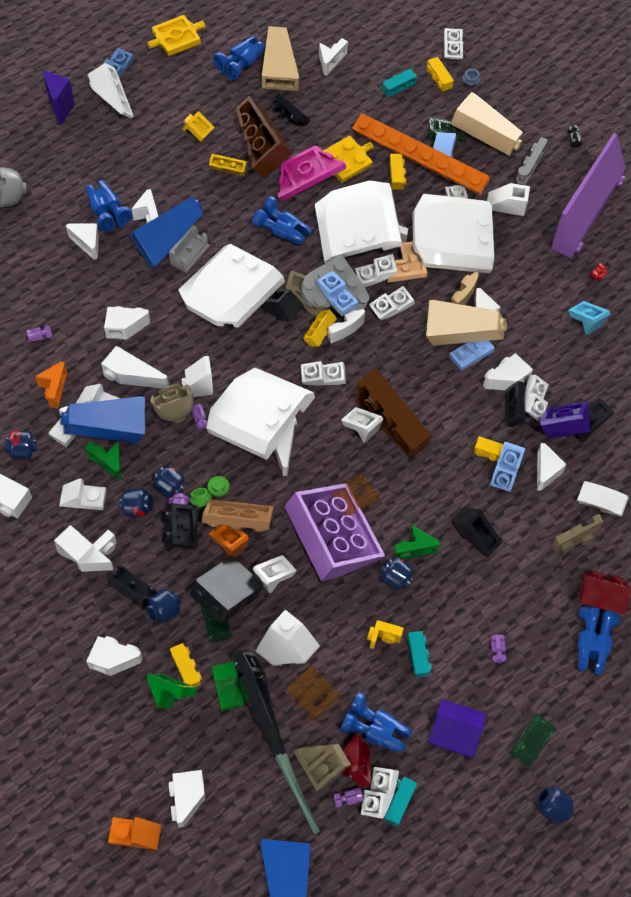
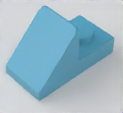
M586 301L568 310L570 317L583 323L586 335L602 327L610 315L609 310Z

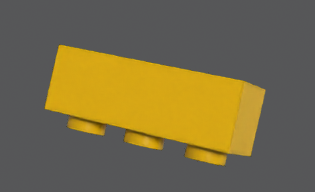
M436 57L428 60L426 69L430 72L432 79L436 81L438 88L442 92L453 88L454 80L440 59Z
M211 154L209 168L245 176L247 162Z
M390 154L392 190L404 189V185H406V178H404L406 170L403 168L405 166V159H402V154Z
M321 310L303 337L310 347H319L324 337L328 334V327L332 326L337 318L331 310Z
M479 436L473 453L480 457H487L492 461H498L504 444Z
M183 643L170 648L171 655L183 682L195 687L200 686L202 677L199 671L196 672L195 670L196 664L194 660L189 657L191 654L189 648L185 647Z

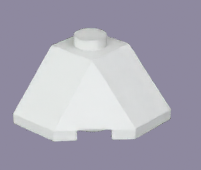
M284 610L269 627L255 652L272 666L290 663L304 664L320 645L298 619Z

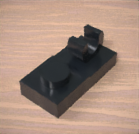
M280 93L276 95L275 99L280 103L273 107V111L278 113L282 109L280 117L286 118L289 111L292 114L290 118L297 124L302 122L304 125H307L310 122L306 115Z
M521 381L515 382L506 389V426L512 428L524 421L526 416L524 401L526 389H524V383Z
M599 397L589 406L590 432L575 435L584 442L615 414L614 411Z

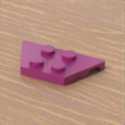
M313 146L284 161L280 169V192L278 193L280 201L282 202L346 169L345 162L336 160L333 155L323 152L317 146Z

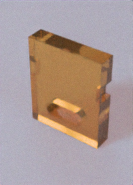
M362 473L343 483L346 484L355 504L361 510L379 500L378 495ZM357 485H360L364 489V491L368 495L367 497H363L361 495L359 490L356 488ZM346 488L331 494L333 498L340 497L347 503L345 515H351L356 512V507Z
M313 666L309 667L286 688V691L313 720L317 719L340 698L337 691L325 679L320 677V673ZM326 694L328 696L319 706H313V703L321 695Z

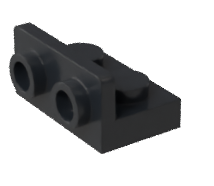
M171 503L162 512L161 521L164 523L162 542L165 544V551L170 552L174 547L195 550L198 547L196 506Z

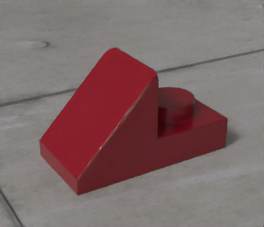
M356 735L343 750L351 765L342 773L346 777L350 776L353 781H356L364 788L371 785L370 749Z

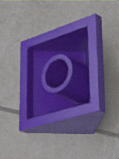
M44 71L42 73L49 101L58 124H62L75 105L70 79Z
M588 401L547 408L540 423L548 438L590 432Z
M441 699L428 744L474 758L484 728L486 713Z

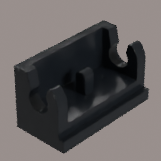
M118 564L116 573L110 572L107 575L109 585L145 610L146 606H148V599L158 592L125 569L124 566Z

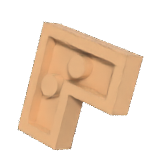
M413 241L402 243L403 246L399 247L402 259L395 260L398 273L388 278V283L427 277V269L421 264L422 259L419 254L415 253Z

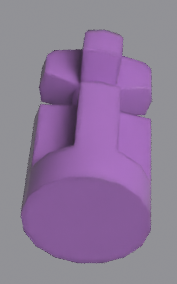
M48 325L42 331L40 327L26 330L29 342L41 340L43 335H46L47 338L52 336L51 328Z
M201 404L193 405L191 413L195 422H197V429H206L207 421L205 420L203 406Z
M493 635L491 636L492 652L496 653L492 657L493 662H505L506 655H502V652L506 651L505 636Z
M360 787L344 791L343 796L339 792L335 793L334 802L336 807H342V802L345 801L347 805L363 802Z

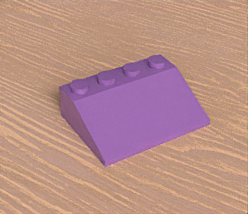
M347 483L295 492L284 506L321 581L343 576L385 557Z

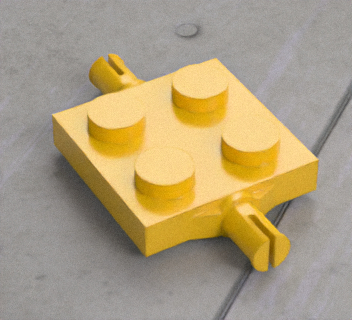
M185 15L156 25L152 27V33L156 39L147 42L148 48L152 49L160 46L168 56L199 45L201 40L196 31L205 28V23L202 20L193 24L187 20Z
M348 136L323 150V152H328L336 160L345 162L347 168L334 175L343 183L372 166L373 162L366 152L374 149V146L371 142L360 146L351 136Z

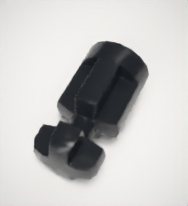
M573 125L568 128L571 147L579 148L582 145L579 128Z

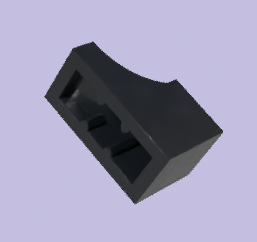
M277 289L260 306V308L267 310L277 320L281 321L293 320L302 309L291 289Z
M464 507L451 521L460 536L470 541L483 556L489 557L502 543V540L481 509Z

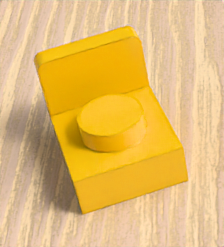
M198 111L194 116L190 114L183 121L185 125L182 130L185 132L188 129L201 142L215 127Z
M377 620L376 626L370 627L367 640L371 641L370 648H375L377 637L382 638V641L389 644L400 643L404 628Z

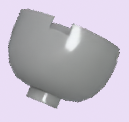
M0 167V207H11L19 203L22 194H26V183L22 182V178L17 171Z

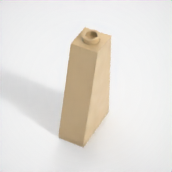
M268 26L262 70V88L299 90V74L287 28Z
M471 92L456 109L451 122L453 126L509 156L514 150L517 151L522 143L520 138L523 132L475 93Z
M429 300L426 337L432 345L489 341L504 338L507 322L499 311Z

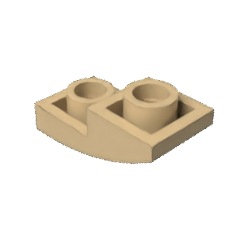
M477 271L462 279L460 291H457L452 296L451 303L466 305L473 295L479 275Z

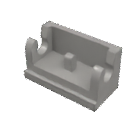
M192 225L169 251L170 264L187 273L210 247L207 235L203 233L200 236L197 227Z

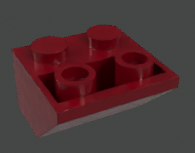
M589 570V573L583 572L579 602L626 615L631 596V587L627 584L628 581H625L622 577L612 575L610 579L606 578L602 572Z

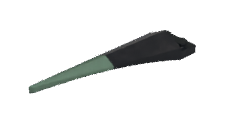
M240 650L233 654L236 659L234 662L236 669L240 674L244 675L239 679L237 686L315 835L320 830L302 794L287 756L274 714L265 671L255 652Z

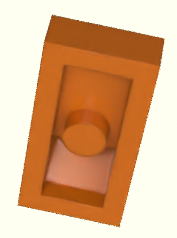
M59 362L35 377L38 387L46 388L45 399H47L49 407L58 408L67 376L65 362Z
M221 525L208 533L214 542L223 547L228 558L231 555L235 557L248 546V535L230 526Z
M113 817L108 843L158 850L162 825L135 817L134 820Z

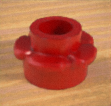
M599 263L590 273V276L594 278L593 281L596 279L602 280L608 272L605 270L607 265L604 266Z

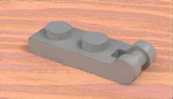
M541 137L537 144H533L530 151L531 156L525 158L523 166L518 170L516 184L526 186L545 152L547 139Z

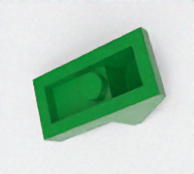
M90 441L85 446L87 457L119 481L122 478L119 443L117 442L107 452L101 445L98 444L96 446Z
M411 526L410 536L412 542L408 540L401 541L394 546L393 551L394 558L400 557L402 560L438 553L440 543L439 540L419 528Z
M234 661L211 666L221 711L244 706L242 694L237 686L239 679Z
M147 674L150 689L159 708H172L175 698L185 700V697H195L197 687L164 674Z

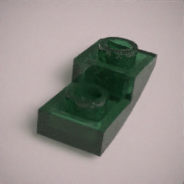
M201 605L210 643L232 638L228 620L221 624Z
M535 713L509 753L530 768L556 727Z

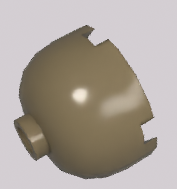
M174 384L162 388L158 391V396L154 397L152 395L150 399L151 405L158 417L169 422L174 421L175 423L184 421L194 405V396L191 387L187 384L186 387H182L181 384Z

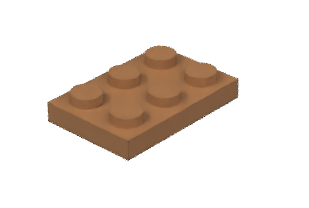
M211 499L204 510L202 523H208L209 526L213 527L226 525L233 529L252 528L254 531L262 532L270 528L274 506Z

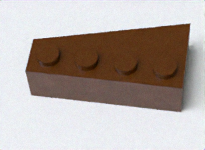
M248 96L236 107L240 126L244 131V140L248 145V155L252 159V169L266 178L293 152L262 106L251 96Z
M377 368L357 381L355 402L361 409L382 416L383 421L380 428L410 459L429 446L431 439L430 431L422 425Z

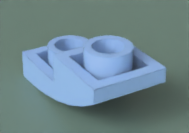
M437 132L433 148L453 158L456 133Z
M334 271L317 280V284L323 294L341 316L358 307V301L345 289L346 283Z
M504 442L490 483L491 486L511 492L525 448Z

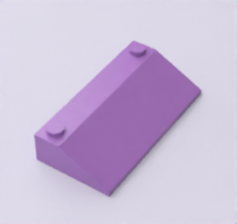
M613 133L562 212L551 249L571 259L575 253L579 254L584 246L583 240L617 186L621 187L626 178L623 176L626 167L617 134Z

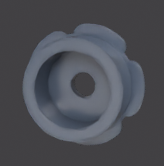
M475 69L466 70L465 75L462 76L463 82H466L469 86L477 85L480 82L479 72Z

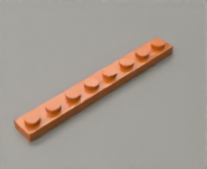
M361 113L352 127L353 132L397 154H402L403 157L481 195L490 180V176Z

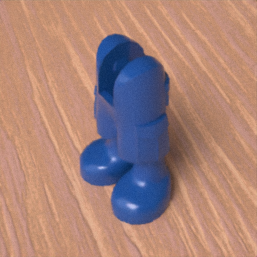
M251 36L242 43L240 42L232 47L228 57L221 52H217L213 56V61L221 73L224 74L226 72L229 79L236 80L240 77L243 68H249L261 57L266 45L261 41L257 42V38Z
M104 180L98 181L100 189L97 190L94 189L92 184L87 185L86 193L95 215L99 216L97 225L102 231L109 232L114 230L116 227L115 221L119 227H122L131 220L132 211L126 206L119 207V198ZM107 211H111V212H112V214L114 215L115 221H114L113 217L111 216V214H109Z
M269 196L263 210L258 209L255 213L252 224L259 228L271 229L273 235L288 240L292 244L302 245L305 242L304 237H309L312 229L292 213L287 211L282 214L277 209V199Z
M596 607L579 608L578 615L581 619L585 620L586 629L579 633L577 643L579 650L578 670L585 672L589 662L588 659L591 658L596 660L594 674L601 675L613 645V639L609 636L613 626L620 625L621 616L615 612L604 610L601 615L600 634L597 635L595 631L600 609Z
M358 692L340 728V731L346 734L352 731L365 734L364 738L366 741L401 753L406 745L392 737L393 732L408 739L412 734L410 728L397 721L391 714L382 709L376 713L368 708L366 696L361 692ZM356 716L372 722V724L369 726L358 720Z

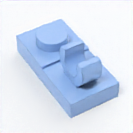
M489 341L467 342L452 351L449 357L462 371L494 352L495 348Z

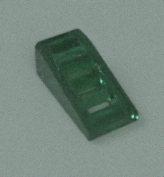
M429 118L428 141H435L437 132L450 133V130H453V133H456V142H466V132L453 126L450 121Z

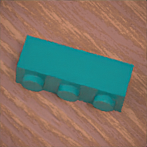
M411 69L395 75L382 82V91L387 97H390L416 84L417 75Z
M423 631L408 633L407 639L414 677H427L432 671L431 663H428L429 651L425 647V644H427L426 636H423Z
M403 777L402 780L399 779L396 785L398 790L393 795L392 803L385 814L384 821L398 827L417 786L416 782L406 777Z

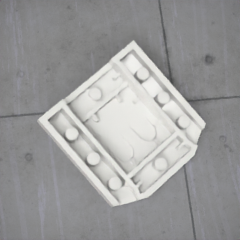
M366 181L331 191L315 204L325 264L340 255L345 259L347 256L381 247L385 251L403 246L390 183Z
M423 194L412 213L413 249L421 257L423 267L490 273L494 262L492 205L490 202Z
M228 244L178 290L187 309L216 326L233 324L234 327H239L285 281L283 275L274 266L232 244Z
M253 368L235 378L211 407L206 429L208 433L267 460L279 445L278 437L298 411L303 413L315 396L313 392L260 369Z

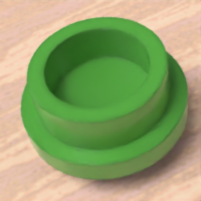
M222 476L213 477L208 482V491L212 496L222 497L229 491V482Z
M206 488L196 489L190 494V503L197 507H203L211 500V494Z

